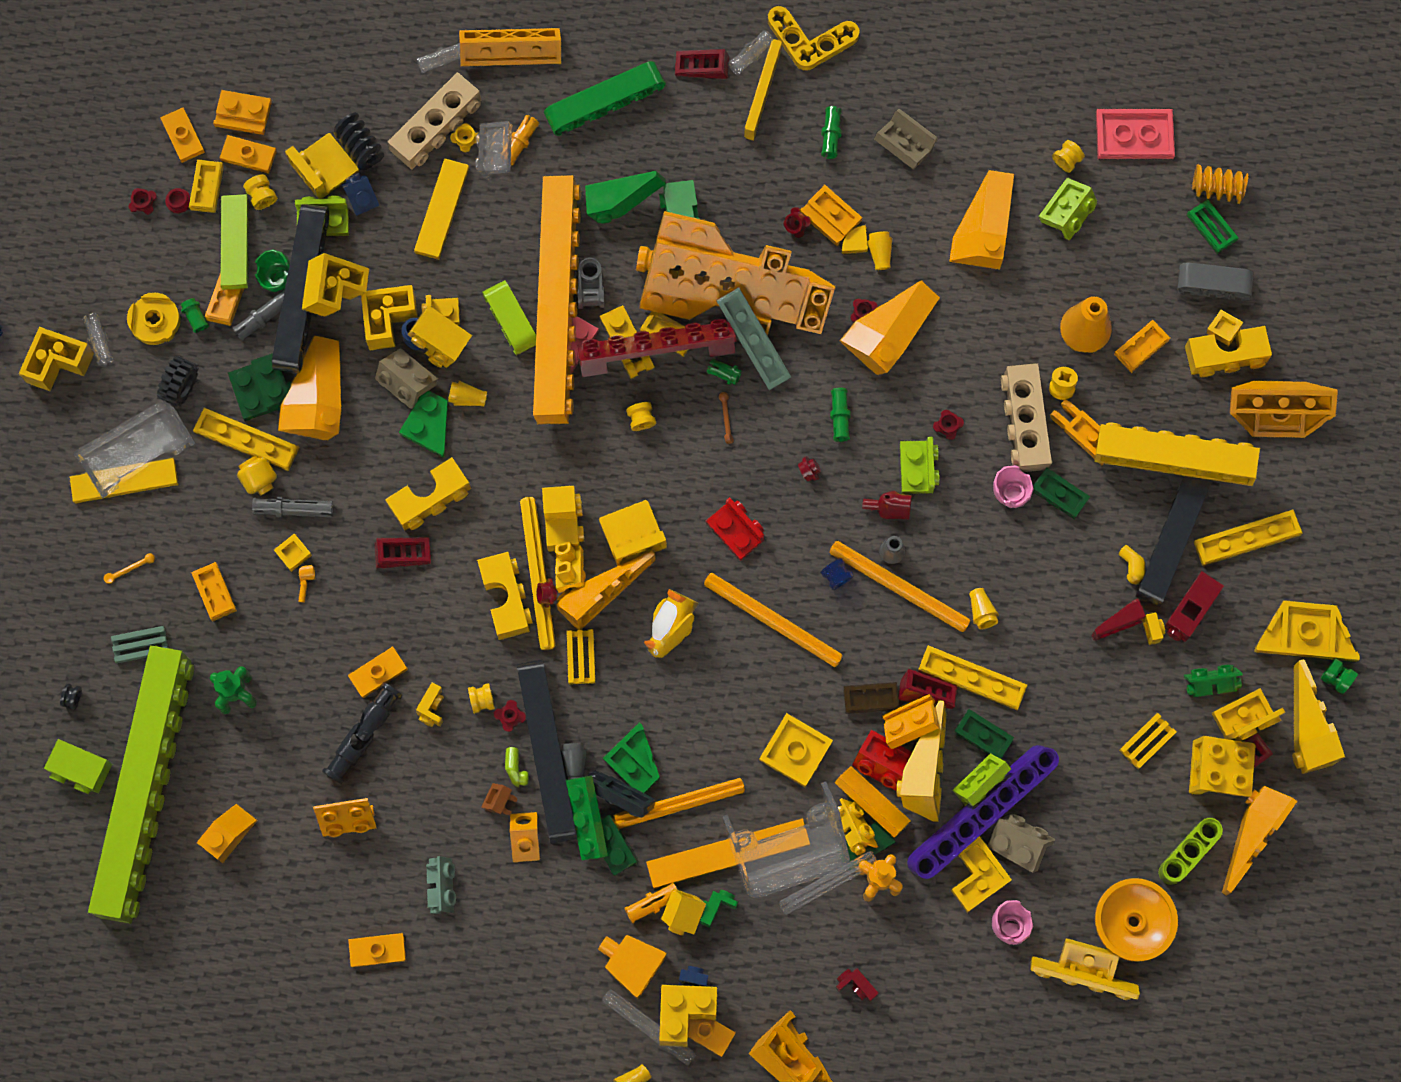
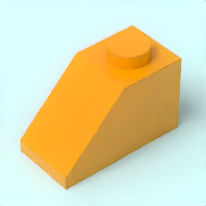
M235 804L210 825L197 843L223 863L257 820L239 805Z

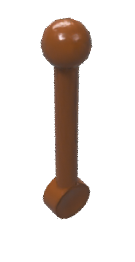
M721 392L719 400L722 402L726 432L724 438L727 444H731L734 439L730 430L727 406L729 395L726 392Z

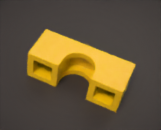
M1261 326L1240 330L1235 337L1237 350L1232 352L1220 349L1214 334L1190 338L1185 345L1191 375L1199 374L1200 377H1208L1214 375L1215 371L1225 370V373H1232L1240 370V367L1250 365L1251 369L1265 366L1272 356L1266 327Z
M452 457L430 471L436 483V488L431 495L418 497L412 493L407 485L385 499L404 531L409 528L411 530L418 528L424 523L423 519L431 514L436 516L446 509V504L453 500L458 502L468 495V490L471 489L470 484Z
M505 552L477 560L485 589L501 588L508 593V599L503 606L491 609L498 639L501 640L530 632L528 624L533 623L529 608L523 609L521 599L526 598L523 584H517L515 575L519 574L516 558L510 559L509 553Z

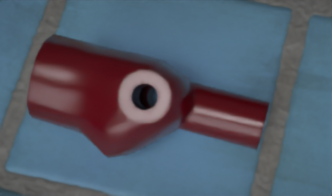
M895 490L886 492L880 496L879 500L863 499L862 509L878 510L879 516L883 519L909 520L912 495L900 494Z

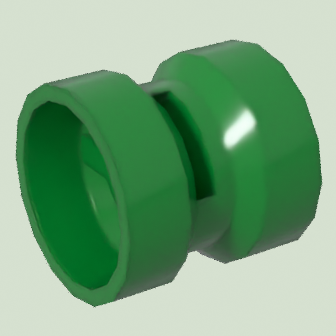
M1335 658L1320 680L1326 684H1332L1335 686V690L1343 695L1354 682L1358 673L1352 669H1346L1343 666V662Z

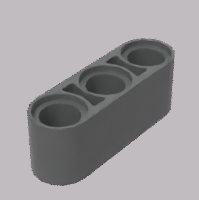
M1183 263L1179 265L1177 291L1182 294L1185 291L1190 292V295L1210 297L1211 294L1216 295V298L1233 300L1236 297L1241 298V301H1247L1252 298L1254 272L1242 268Z

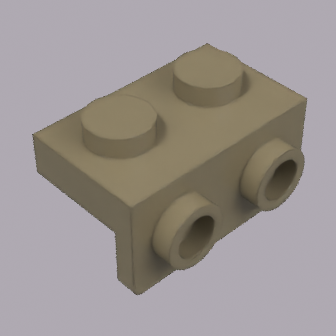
M901 109L895 111L891 121L877 132L874 140L912 169H915L929 156L938 138Z
M401 348L379 361L375 376L380 385L389 390L410 409L414 408L419 396L436 386L438 378Z
M1011 814L998 819L988 848L1034 873L1038 871L1046 848L1053 845L1055 839L1049 836L1046 830L1040 827H1033L1025 823L1023 817Z

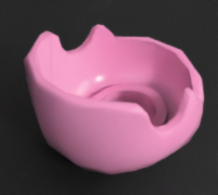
M1015 465L1003 467L997 472L993 482V491L996 499L1009 508L1024 506L1030 501L1034 490L1030 475L1025 474L1020 470L1019 466Z
M1005 901L996 909L992 917V929L995 935L1009 945L1022 943L1030 937L1033 929L1031 912L1026 910L1020 901ZM1007 921H1015L1017 924L1008 923Z

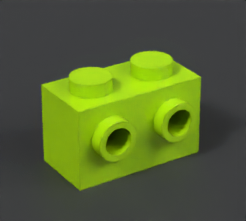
M58 739L44 769L51 773L49 778L64 784L68 780L75 783L74 789L89 794L91 790L99 794L113 764L102 757Z

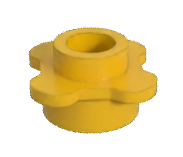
M464 123L456 129L455 133L451 134L450 139L451 142L457 143L460 146L462 152H469L470 147L474 143L480 142L481 136L479 133L474 132L470 124Z

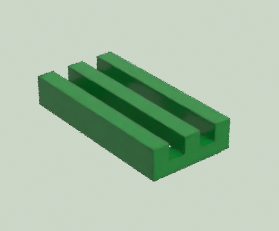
M1208 199L1187 213V217L1217 254L1238 241V236ZM1202 209H1207V211L1211 214V216L1215 219L1218 225L1229 237L1228 240H1226L1223 237V235L1219 232L1215 224L1207 217V215L1204 213ZM1196 213L1201 217V219L1205 222V224L1208 226V228L1212 231V233L1216 236V238L1220 241L1221 244H1219L1216 241L1213 235L1197 217Z

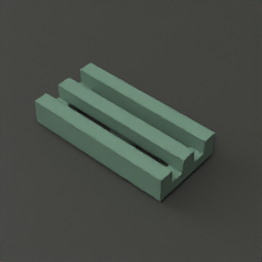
M164 626L111 636L116 664L147 658L149 650L121 655L120 651L162 643L163 648H168ZM160 634V637L119 645V642Z

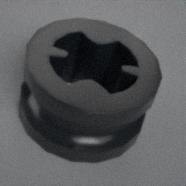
M67 683L61 694L60 706L66 707L69 705L71 709L75 710L80 701L82 688L80 686L73 688L71 684Z

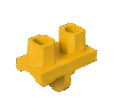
M570 542L556 545L555 574L558 593L564 592L568 588L584 587L586 574L583 570V549L581 545L573 547Z

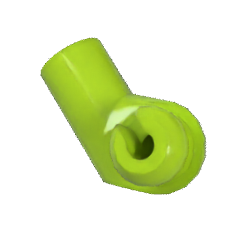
M509 747L505 753V770L514 786H526L529 783V775L527 771L519 772V749Z

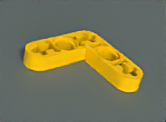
M776 6L768 13L769 27L778 40L782 41V46L795 65L801 70L813 69L851 47L859 39L858 26L852 21H845L809 41L786 8ZM775 15H778L779 17L784 16L783 23L786 26L784 30L780 21L774 22ZM845 29L848 32L853 31L851 38L848 35L842 37ZM788 34H796L799 37V41L795 44H790L786 41L785 37ZM824 41H829L834 45V48L831 51H823L820 48V44ZM813 47H815L817 53L811 55L814 51ZM802 54L806 56L811 55L810 62L806 60L801 61Z

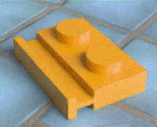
M221 90L216 118L213 124L215 127L264 135L272 103L271 98Z
M826 185L800 209L802 214L811 218V224L836 246L862 221V217Z
M930 694L883 715L886 743L891 749L939 729L937 711L934 707L935 700Z

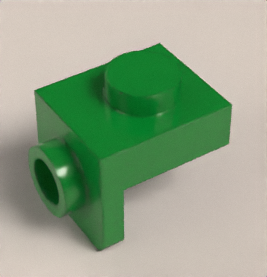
M722 889L719 893L713 891L709 902L703 901L706 903V906L702 913L700 924L710 928L721 903L736 909L738 901L734 900L735 895Z

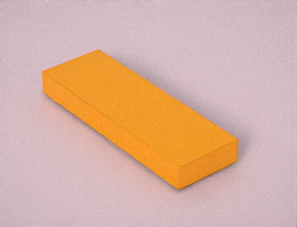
M852 766L834 782L894 838L911 821Z

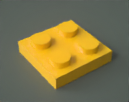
M786 713L759 761L806 788L833 740Z

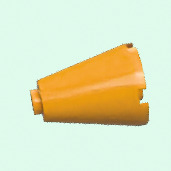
M1089 297L1066 311L1062 317L1060 329L1061 336L1069 347L1078 352L1091 353L1103 348L1109 341L1112 325L1104 300L1099 297Z

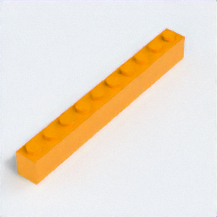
M573 175L543 176L533 416L537 424H569V415L573 414V399H570V390H574V375L571 374V366H575V352L571 348L572 342L576 341V328L572 326L573 318L577 317L576 302H573V294L578 293L577 278H574V270L579 268L575 247H579L580 243L579 232L576 231V223H580V209L577 208V200H581V186L576 184Z

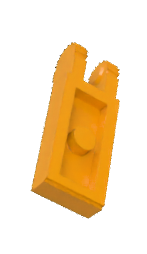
M1065 399L1061 406L1074 419L1069 422L1055 410L1050 414V417L1064 429L1067 435L1095 459L1100 425L1083 410L1080 411L1075 405Z

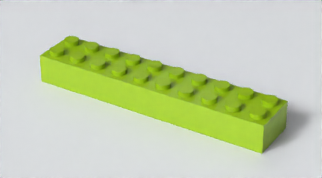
M152 645L149 648L88 913L101 919L132 924V919L137 918L140 902H137L138 893L144 890L146 875H143L145 864L148 865L151 861L152 849L149 848L151 838H155L158 831V822H155L157 811H161L164 804V795H161L163 785H167L169 782L170 769H167L169 758H174L176 752V743L173 740L175 732L179 733L182 726V717L179 714L181 706L185 707L188 699V691L185 690L187 680L191 681L194 673V665H191L192 661L180 650Z

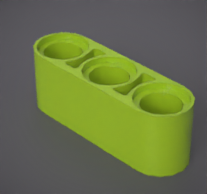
M504 280L483 291V297L486 303H489L490 310L497 323L501 324V330L510 346H513L515 355L536 346V334L507 282Z
M1206 818L1194 827L1161 864L1159 877L1164 883L1169 885L1177 884L1187 876L1220 839L1223 832L1220 822L1214 818ZM1204 825L1210 826L1213 829V838H1207L1203 835L1202 827ZM1185 845H1191L1196 849L1195 858H1189L1185 854ZM1168 865L1177 867L1179 871L1177 878H1172L1167 874L1166 869Z

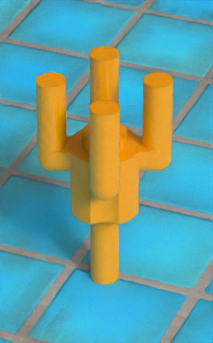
M888 855L885 860H878L873 865L866 860L859 863L857 872L860 875L866 874L869 883L863 894L865 901H872L878 890L890 889V893L893 896L900 894L903 885L894 879L896 877V870L894 868L896 857L894 855Z

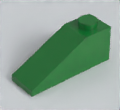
M657 171L586 185L587 215L601 224L609 223L612 219L621 218L666 184V179Z

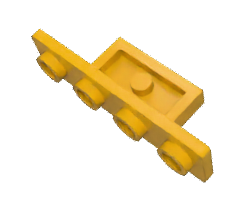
M1066 938L1059 963L1035 956L1031 958V971H1034L1040 977L1050 978L1052 976L1061 979L1069 985H1077L1078 983L1088 986L1090 990L1095 992H1111L1124 1000L1139 998V986L1137 984L1113 978L1119 956L1113 954L1108 949Z

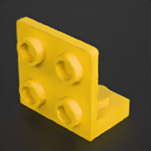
M330 133L323 136L304 151L298 152L294 146L285 151L289 164L318 199H322L346 182L345 179L359 172L356 164Z
M647 500L599 518L617 566L651 550L655 553L667 548L664 533L660 531Z
M1202 736L1193 740L1189 793L1200 795L1210 791L1250 797L1253 786L1255 744Z

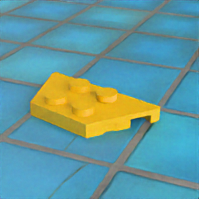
M1283 601L1255 647V652L1331 660L1337 658L1338 660L1352 662L1360 660L1358 651L1355 652L1350 641L1349 631L1342 623V616L1336 605Z

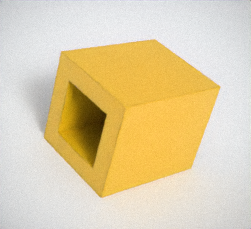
M673 889L661 919L669 926L668 930L679 935H684V932L695 934L706 903L695 895Z

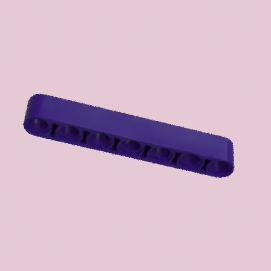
M1041 745L1030 748L1010 766L1011 770L1005 775L1004 780L989 790L982 801L974 806L967 804L909 856L907 861L909 870L921 878L929 879L934 877L1058 766L1059 756L1054 749ZM1045 752L1046 761L1040 765L1039 757ZM1023 770H1026V779L1020 782L1019 775ZM1006 787L1007 795L1003 800H1000L999 793L1001 789ZM986 805L987 813L981 818L979 815L980 808ZM963 823H966L967 831L965 834L960 835L959 828ZM946 840L947 849L940 853L939 846ZM926 858L927 867L920 871L919 863Z

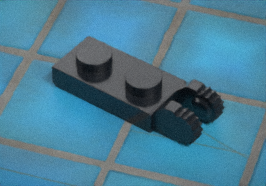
M593 770L588 773L587 776L593 777L596 795L603 798L607 803L617 805L626 810L630 815L640 818L654 809L656 800L647 794L602 772L599 773V771Z

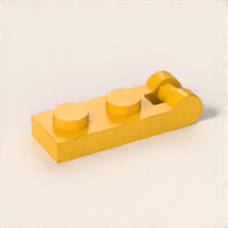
M623 305L600 316L609 337L621 335L624 338L634 336L637 333ZM650 356L640 357L641 360L636 363H632L630 359L621 360L630 379L638 376L637 373L645 369L649 371L654 368Z

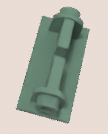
M441 856L430 858L429 864H426L427 884H436V888L427 889V908L430 909V914H440L441 912L454 913L456 894L453 890L455 867L452 859Z

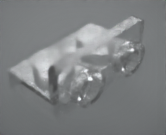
M509 121L480 124V133L476 137L479 148V157H476L475 160L477 171L486 180L491 179V174L510 173L512 124Z

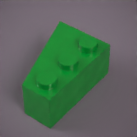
M693 180L666 183L663 186V193H659L660 209L665 208L666 212L700 219L698 217Z

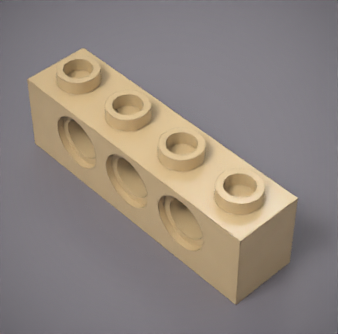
M457 72L387 142L390 151L411 170L416 165H423L428 159V153L434 147L436 149L441 147L446 140L445 136L451 130L456 131L462 125L463 118L468 113L473 114L477 111L481 104L480 91ZM451 103L460 104L457 108L448 107ZM435 120L442 121V123L438 126L431 125V123ZM419 137L425 139L422 143L413 142L416 138Z
M1038 363L1007 366L1004 375H1001L1002 391H1007L1008 400H1004L1005 415H1010L1011 425H1008L1007 431L1009 441L1013 440L1015 450H1011L1012 465L1019 466L1023 472L1045 470L1046 467L1050 468L1052 460ZM1024 390L1027 392L1028 397L1020 398L1016 395L1015 391ZM1026 414L1032 421L1024 423L1019 419V415ZM1022 440H1032L1035 444V447H1025L1022 443Z

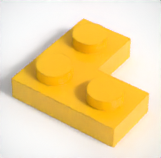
M980 836L958 855L972 875L951 891L968 913L1012 880Z

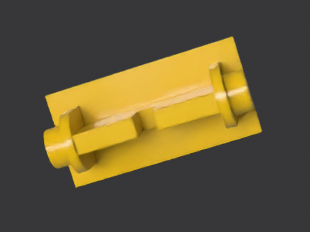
M841 798L842 806L835 809L836 813L834 816L842 832L846 833L851 829L844 836L851 852L861 855L866 851L865 847L867 846L877 848L878 845L874 839V831L867 824L863 816V809L856 802Z

